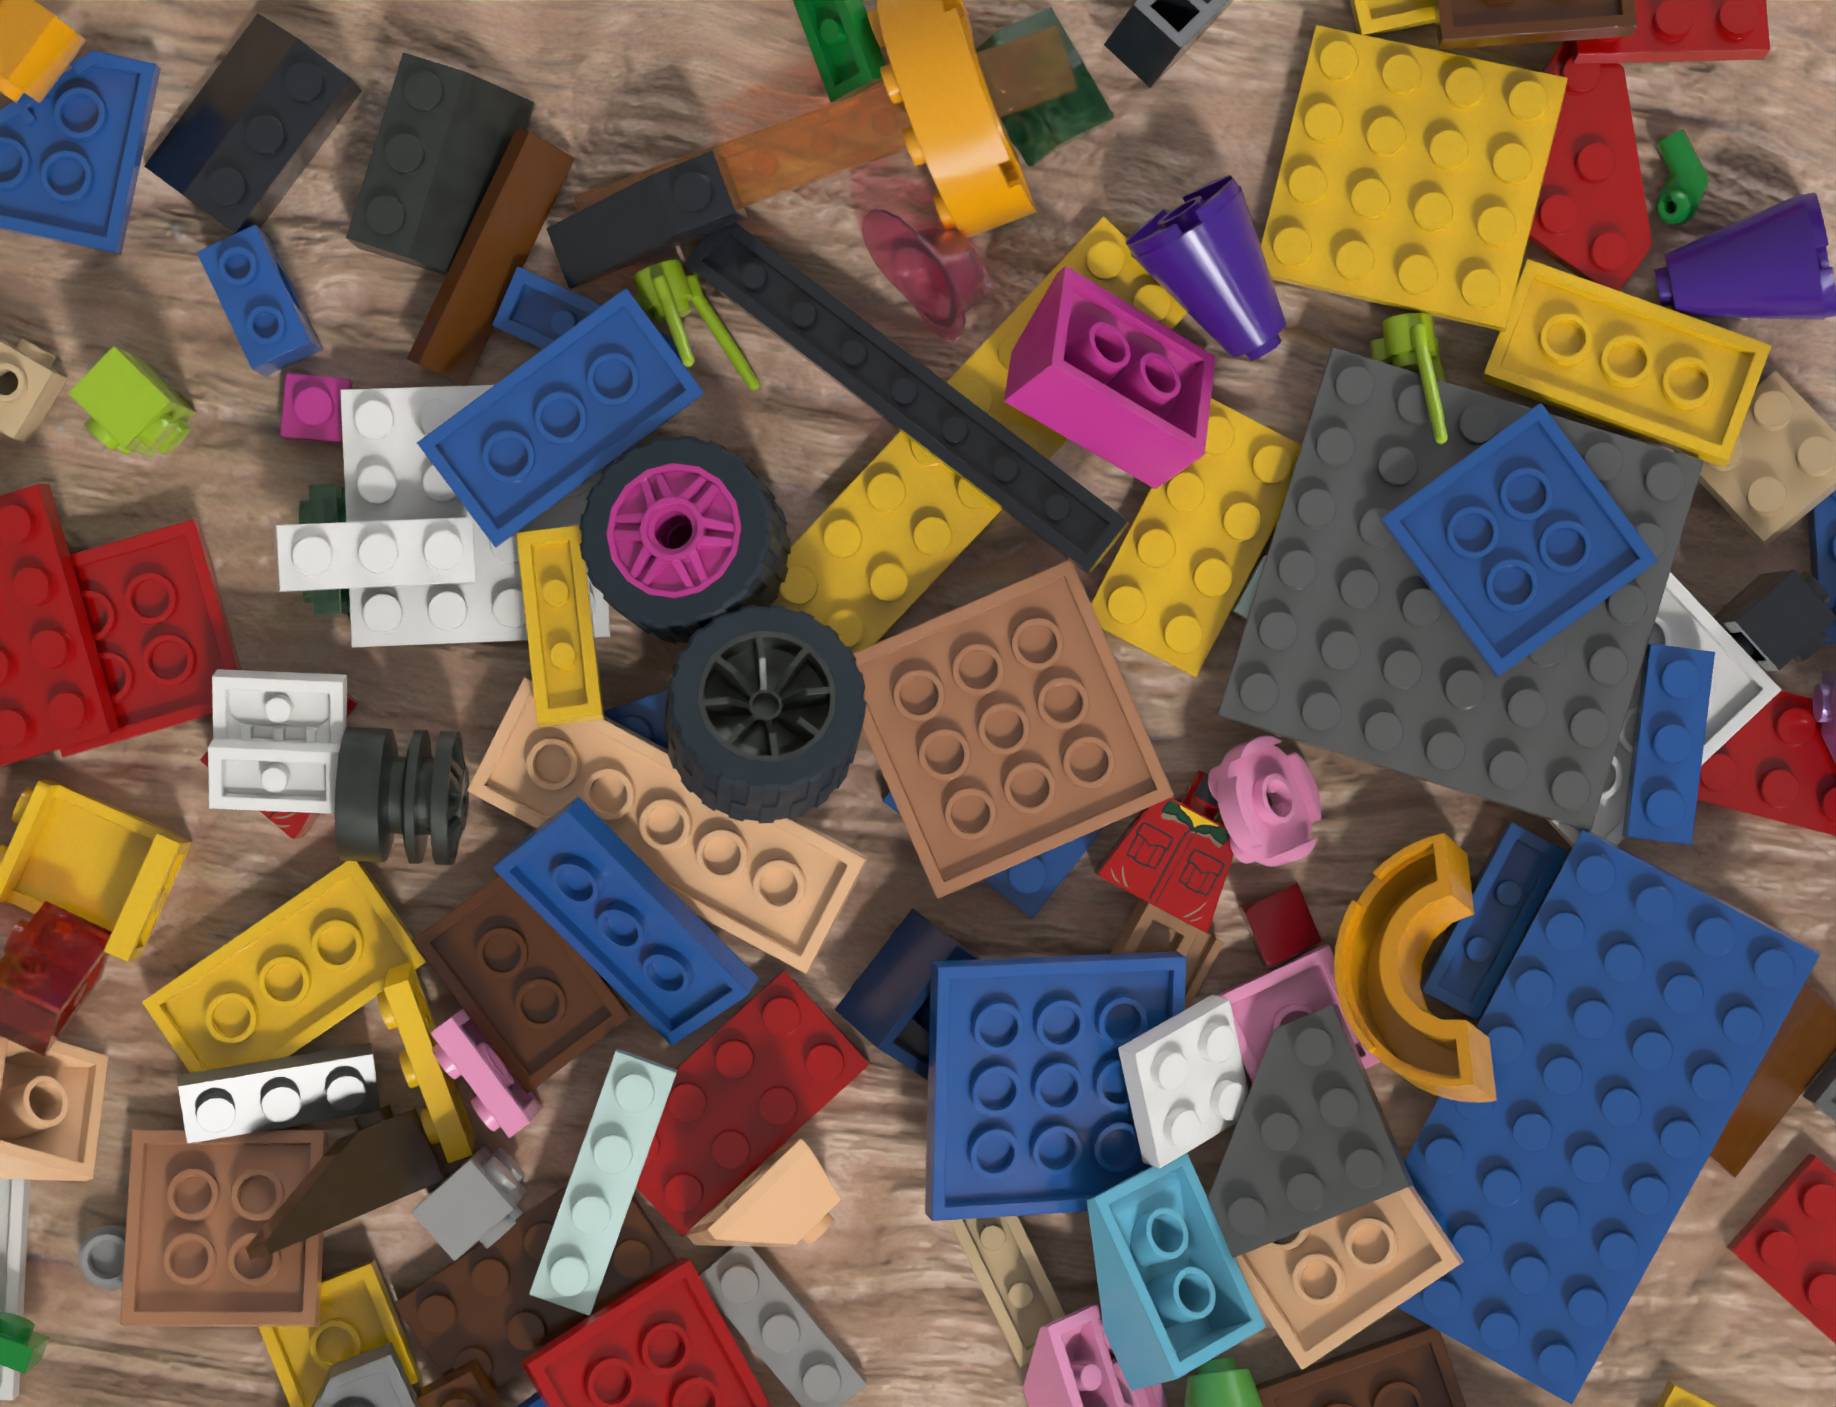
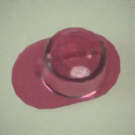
M871 210L863 217L861 230L865 246L874 263L915 307L921 318L933 332L943 339H957L964 331L966 323L965 313L989 296L994 289L995 282L972 246L956 231L930 228L916 232L904 220L886 210Z

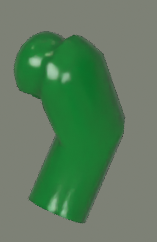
M1682 129L1656 143L1669 170V174L1656 200L1655 210L1657 216L1662 221L1677 226L1686 224L1696 215L1709 182L1708 175L1687 133Z

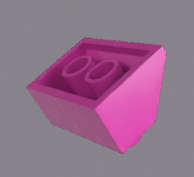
M1065 266L1056 274L1011 351L1004 402L1157 489L1205 455L1215 356Z

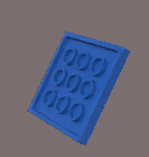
M1178 951L931 962L925 1214L931 1221L1088 1211V1199L1152 1166L1144 1163L1142 1160L1118 1048L1185 1010L1186 957Z

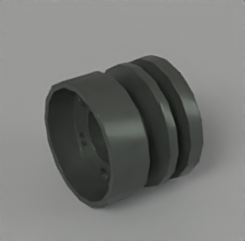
M346 727L338 756L335 787V836L337 852L341 861L385 862L390 854L395 834H403L404 848L409 863L419 864L423 862L428 835H431L434 863L437 865L455 864L460 838L467 823L469 792L467 791L469 787V771L464 759L463 741L460 731H440L435 756L432 759L431 740L428 730H414L408 747L407 757L402 758L398 757V747L392 728Z

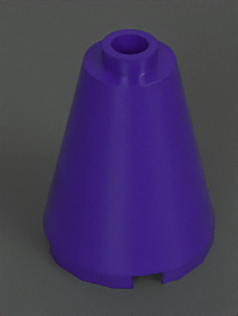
M1227 175L1182 197L1185 203L1176 207L1168 214L1163 209L1136 229L1126 239L1125 243L1131 251V256L1231 357H1239L1245 354L1249 361H1253L1266 355L1282 342L1278 333L1286 326V321L1242 188L1238 186L1231 175Z
M1814 192L1803 195L1802 193L1664 254L1666 267L1654 269L1660 306L1673 305L1674 311L1691 317L1824 320L1825 318L1836 316L1833 267L1829 266L1826 248L1829 244L1817 194Z

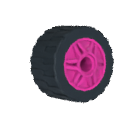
M681 435L680 438H667L664 436L651 439V442L647 444L636 445L624 452L625 455L615 463L611 462L604 469L602 477L595 487L592 486L586 498L588 502L585 512L581 514L579 529L581 530L582 543L579 546L581 558L586 563L587 575L592 585L604 595L603 599L612 608L646 633H653L663 641L676 644L677 642L688 643V638L698 628H704L711 622L712 618L723 613L728 614L737 611L739 607L743 606L769 607L770 604L774 603L778 597L776 595L781 583L785 582L789 569L787 567L788 554H791L790 538L787 536L786 525L788 524L783 510L775 502L776 497L737 455L733 456L724 446L711 440L705 442L695 436ZM690 537L688 542L682 546L683 542Z

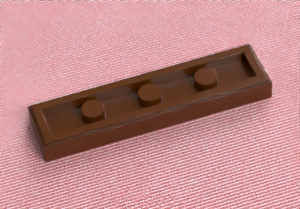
M519 127L516 128L408 354V360L457 385L467 386L494 329L492 324L516 268H523L574 162V157L534 133Z

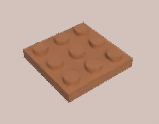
M132 1130L120 1325L125 1327H319L324 1231L270 1255L252 1260L248 1256L246 1247L328 1151V1133L324 1130H266L187 1144L185 1130Z

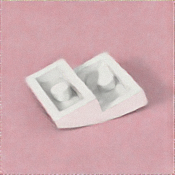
M217 669L212 676L213 740L208 746L209 809L335 814L338 756L347 722V675Z

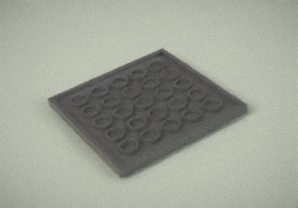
M1332 347L1217 716L1548 820L1566 824L1580 830L1591 831L1704 461L1550 414L1656 556L1658 562L1499 677L1495 678L1380 520L1533 408L1436 379L1448 435L1447 442L1439 444L1434 437L1419 373Z

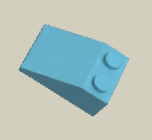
M1187 1153L1162 1168L1151 1166L1087 1200L1104 1333L1131 1391L1176 1380L1266 1328L1236 1259L1231 1256L1211 1204Z

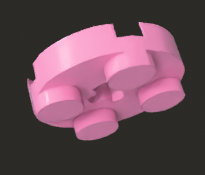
M1261 736L1232 747L1225 754L1222 764L1212 768L1208 775L1209 790L1218 801L1222 820L1230 835V846L1234 856L1244 864L1258 862L1269 867L1280 866L1302 859L1313 850L1317 838L1309 840L1311 823L1321 820L1322 808L1316 782L1306 762L1297 752L1286 755L1279 747L1275 746V744L1282 741L1272 736ZM1268 794L1272 801V807L1269 806L1267 801Z

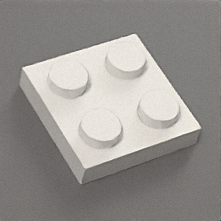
M1212 994L1118 1048L1144 1163L1162 1168L1238 1122L1249 1091L1229 999Z

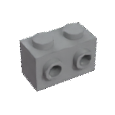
M484 1143L472 1156H469L434 1187L411 1213L455 1262L478 1240L486 1249L489 1248L516 1223L515 1220L523 1213L517 1207V1204L527 1191L519 1182L525 1177V1174L505 1150L499 1148L493 1152Z

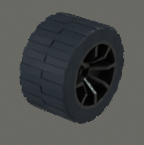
M770 604L769 607L749 605L739 607L737 611L728 614L723 613L712 618L708 625L702 629L698 628L688 638V644L683 651H679L673 663L672 678H669L664 730L665 741L668 742L669 746L668 757L673 769L678 771L681 783L690 793L693 792L702 800V804L713 811L718 810L729 815L728 818L742 822L743 820L758 821V824L774 823L775 820L785 818L791 820L800 817L805 811L813 807H819L828 800L829 794L835 788L841 786L847 777L850 763L853 764L865 718V683L863 674L857 668L856 657L850 647H846L838 638L839 634L830 626L821 624L814 619V616L801 610L797 612L786 609L785 606Z

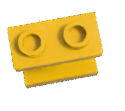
M55 779L39 780L35 788L28 786L21 794L13 811L12 821L18 823L12 840L8 847L5 845L0 846V903H11L106 946L104 952L126 962L140 958L193 841Z

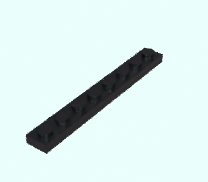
M738 223L705 235L684 262L691 272L1086 574H1091L1129 525L1127 519Z

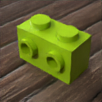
M115 346L68 392L91 416L84 423L87 429L110 450L114 451L118 448L127 456L132 451L149 457H153L158 451L163 455L170 453L189 434L191 428L186 423L196 413L144 360Z

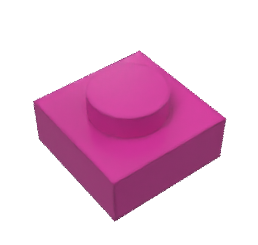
M286 373L280 437L283 439L343 444L341 390L352 389L353 381L347 378Z

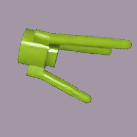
M678 259L654 264L634 274L632 278L638 295L633 298L651 322L653 315L656 324H668L674 344L684 366L691 367L694 364V356L681 320L682 317L691 313L692 309L689 304L691 301L748 388L754 391L760 387V382L750 368L749 363L704 296L697 275L686 277L681 261Z
M1406 313L1389 317L1382 322L1383 338L1370 341L1372 359L1383 363H1393V366L1420 373L1435 440L1439 444H1444L1448 440L1436 379L1446 382V378L1440 361L1438 338H1435L1433 316L1426 313Z

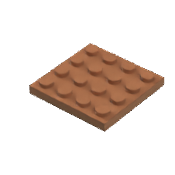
M1069 560L853 653L856 657L857 668L863 674L865 683L864 701L866 702V711L862 728L937 899L1174 796L1074 564Z

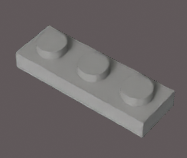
M731 1246L698 1273L714 1303L802 1407H841L867 1385V1379L755 1246Z

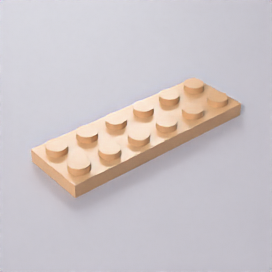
M531 676L524 677L467 789L473 795L535 828L543 824L576 797H579L696 915L805 974L810 971L869 858L797 818L791 820L785 818L775 820L774 823L758 824V821L743 820L742 822L728 818L729 815L718 810H711L702 804V800L693 792L690 793L681 783V777L678 771L673 769L668 757V749L604 716L603 720L539 727L536 720Z

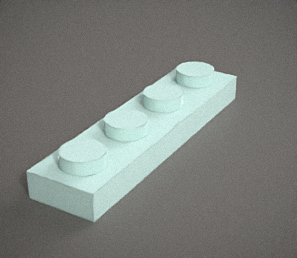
M618 1048L615 1051L529 1295L590 1316L676 1077L677 1069Z

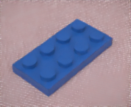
M625 288L418 441L417 444L494 547L497 548L624 454L625 451L635 446L701 397L704 392L628 289Z
M576 797L507 850L493 866V869L671 1046L749 995L760 979L579 797Z

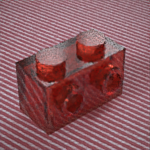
M48 901L43 903L30 922L20 919L7 939L4 947L5 955L0 960V1036L45 1057L102 978L109 956L108 953L104 952V949L112 932Z

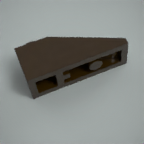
M389 1104L355 1118L354 1122L358 1131L335 1141L247 1245L246 1251L250 1260L270 1255L443 1181V1176L416 1108L394 1116Z

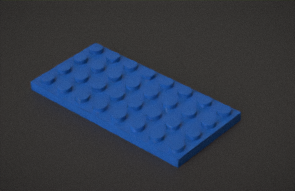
M1583 829L1476 1027L1490 1039L1497 1101L1462 1102L1439 1097L1404 1161L1414 1184L1413 1187L1464 1262L1397 1308L1572 1405L1817 962L1820 951L1595 833Z

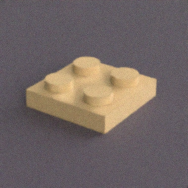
M1775 371L1756 387L1727 466L1723 468L1704 461L1698 481L1754 541L1764 549L1836 490V432ZM1677 452V453H1679V454H1682V455H1685V456H1689V455H1687V454H1684V453H1681V452Z

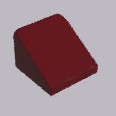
M1297 882L1238 906L1261 963L1266 968L1278 964L1322 941Z

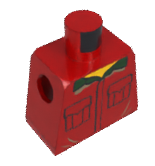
M1198 770L1181 803L1169 798L1139 811L1100 861L1094 873L1206 933L1211 925L1234 854L1230 846V835L1226 827L1215 822L1220 810L1218 801L1209 790V774Z

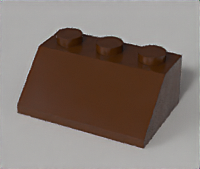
M1804 983L1708 1157L1734 1178H1736L1836 1051V1011L1806 983Z

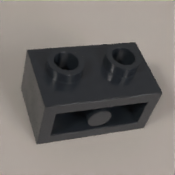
M1793 569L1760 574L1715 614L1713 618L1764 671H1780L1793 658L1798 663H1801L1816 653L1829 639L1823 631L1836 620V615L1826 605L1831 598L1825 588L1809 573L1802 572L1799 575Z

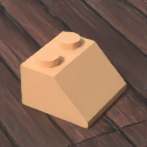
M0 1024V1179L88 1181L93 1179L109 1056Z

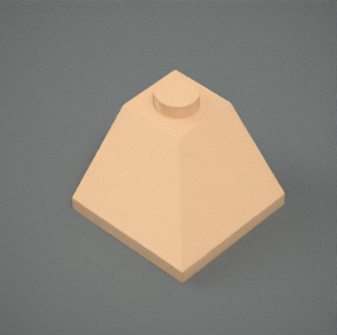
M798 1139L780 1146L720 1202L687 1237L694 1245L787 1247L796 1245L802 1240L809 1246L834 1223L835 1219L829 1211L841 1198L810 1147L802 1139Z

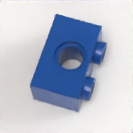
M253 225L197 252L252 370L267 377L323 350L270 236L261 228Z

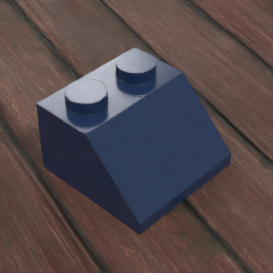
M912 908L834 1010L879 1050L928 1080L931 962L980 960L981 958L948 932Z

